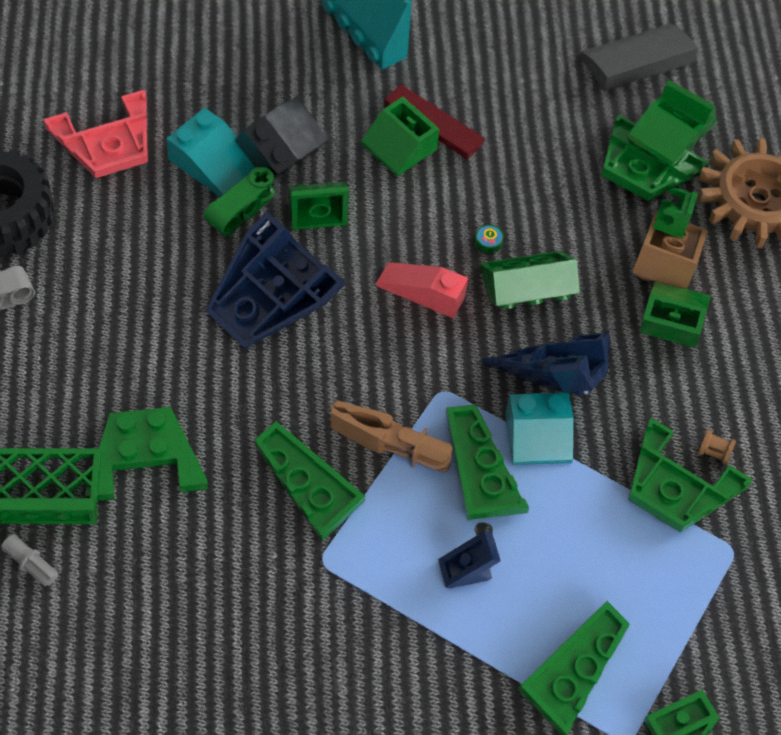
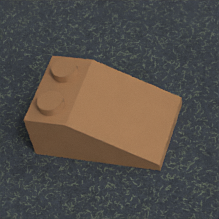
M655 211L632 273L645 281H658L687 289L697 267L708 230L688 223L683 238H678L653 228L658 211Z

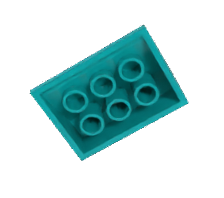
M322 0L324 10L337 20L339 27L348 32L354 43L360 46L367 53L370 61L375 62L381 70L407 58L411 0Z

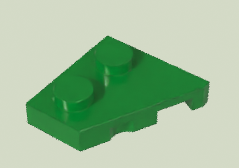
M702 689L647 715L644 722L652 735H709L720 717Z

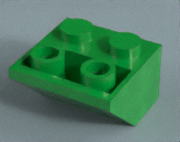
M661 96L651 103L627 138L637 148L646 150L656 156L660 163L668 164L672 167L688 151H692L706 124Z
M401 97L381 111L361 140V145L398 177L437 150L439 128L408 100Z
M655 281L644 313L640 333L696 348L711 295Z

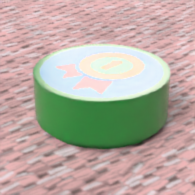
M482 226L476 232L475 245L484 253H495L502 247L503 233L496 226Z

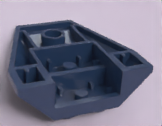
M266 211L246 232L205 311L246 349L326 305L346 282L330 267L318 261L291 236L279 221Z

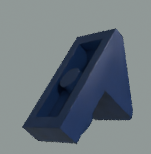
M483 531L439 558L438 562L446 588H454L492 579L490 568L501 562L493 533Z

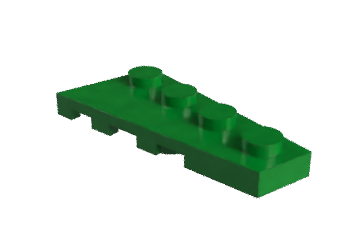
M277 421L255 439V447L321 541L326 539L365 502L364 494Z

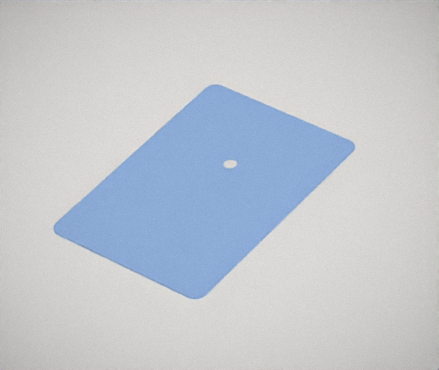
M440 392L434 396L412 429L422 433L424 428H427V435L452 445L446 418V408L474 404L452 392ZM480 407L478 409L492 434V440L497 450H500L509 474L513 475L522 499L525 498L529 506L528 513L467 520L453 448L451 465L445 472H439L419 463H416L413 468L411 459L400 457L394 453L365 493V502L348 517L324 551L322 561L325 568L520 684L535 672L581 625L608 601L630 625L612 657L608 660L602 675L591 690L585 705L577 717L607 735H636L734 559L732 547L727 542L694 524L683 532H678L629 501L630 489L573 459L572 463L512 465L506 422ZM485 522L491 525L501 562L490 568L492 579L454 588H446L438 559L477 536L474 529L478 523Z

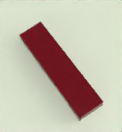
M402 84L384 99V105L387 107L401 97H404L439 128L438 141L467 160L484 145V137Z

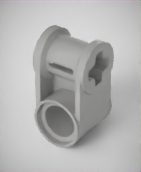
M12 266L0 271V311L15 305L25 304L34 297L35 290L23 267Z

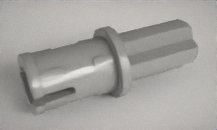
M16 534L10 535L1 546L2 551L6 552L19 564L21 571H28L43 586H50L54 583L58 573L40 557L38 550H32Z

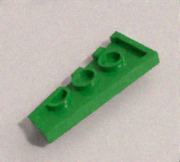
M477 405L447 407L446 418L467 520L528 513L529 506L525 498L522 499L513 475L509 474L504 464V458L500 450H497L492 440V434Z
M608 601L517 688L561 735H568L574 720L585 705L587 697L598 682L604 667L612 657L630 625Z

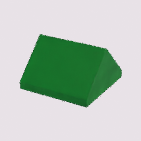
M670 80L667 81L661 96L706 124L699 137L701 139L717 122L715 105Z

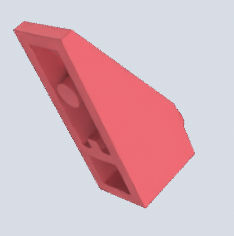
M388 262L376 282V286L454 319L465 299L468 278L443 267Z

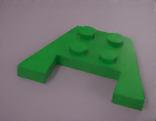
M618 114L601 176L649 201L669 191L671 188H675L700 175L702 167L708 168L710 162L688 151L677 165L671 167L668 164L660 163L656 156L646 150L637 148L634 143L630 142L627 136L636 123Z
M171 407L109 414L99 446L101 448L98 501L115 499L113 471L177 464L180 492L208 489L207 478ZM88 486L85 491L86 498H90L91 489Z
M650 418L628 497L629 501L681 533L748 489L753 479L730 465L715 486H712L660 454L672 438L674 431Z

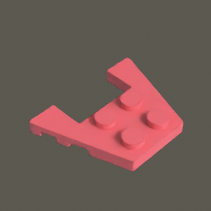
M145 90L121 96L122 104L128 115L127 118L75 132L66 112L43 119L45 128L95 178L148 163L147 99Z

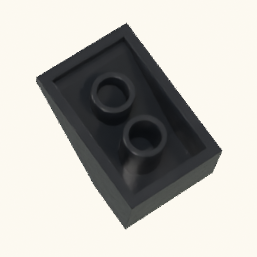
M296 96L245 128L235 139V142L255 168L266 167L270 169L275 180L330 139Z

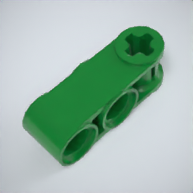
M266 167L253 169L241 181L231 186L224 195L207 207L203 216L204 220L226 237L233 234L240 225L252 218L259 209L274 198L275 190L272 186L274 181L273 172Z

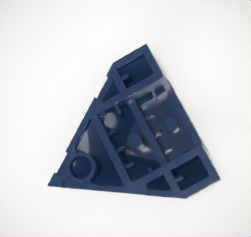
M609 332L583 334L571 337V340L567 342L556 343L552 341L510 351L509 354L500 357H485L482 360L485 365L540 386L563 393L574 392V395L578 396L591 393L608 373L610 335Z

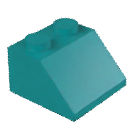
M569 392L510 394L505 411L512 465L572 463L574 418Z

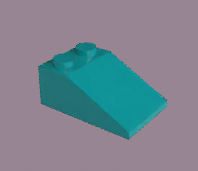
M205 107L166 138L168 160L219 197L255 169V166L235 142L238 136L225 121Z

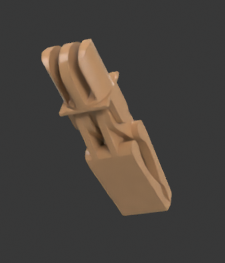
M336 401L332 406L331 429L376 453L388 451L396 453L400 457L411 459L413 468L416 463L439 472H445L450 468L452 445L427 435V428H424L423 432L419 433L394 422L393 417L387 413L341 401Z

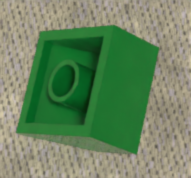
M344 182L289 186L288 206L292 230L346 226L348 220V186Z

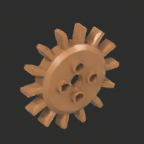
M760 138L754 150L755 153H746L741 142L737 139L733 141L730 148L734 159L730 160L717 149L711 155L709 162L721 172L702 167L698 181L714 185L716 188H701L698 202H718L719 207L712 210L708 221L714 224L728 217L734 222L730 239L735 241L745 228L756 232V247L763 248L768 233L776 232L781 241V152L778 157L766 154V139ZM752 194H761L766 200H757Z

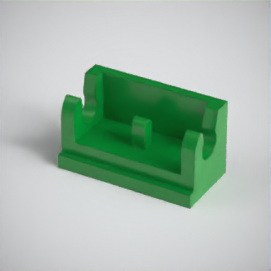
M671 188L669 193L678 196L680 201L673 203L670 200H662L653 228L682 239L692 216L698 193Z

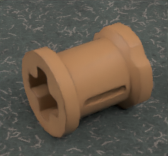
M707 429L698 454L702 456L705 453L721 460L722 464L726 465L736 440H726L712 434V430Z

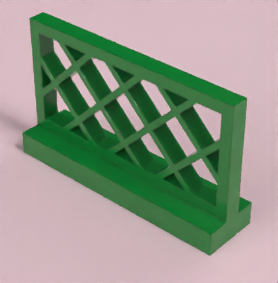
M0 448V473L8 469L15 476L4 487L0 486V524H97L101 448ZM19 458H28L32 464L21 473L11 466ZM50 458H59L64 464L53 473H50L43 466ZM81 458H93V466L84 473H81L74 466ZM39 469L46 478L33 487L25 478ZM70 469L78 478L65 487L57 478ZM21 482L29 492L22 498H13L8 492ZM83 482L91 489L90 498H76L71 492ZM51 483L61 490L53 498H44L39 493Z

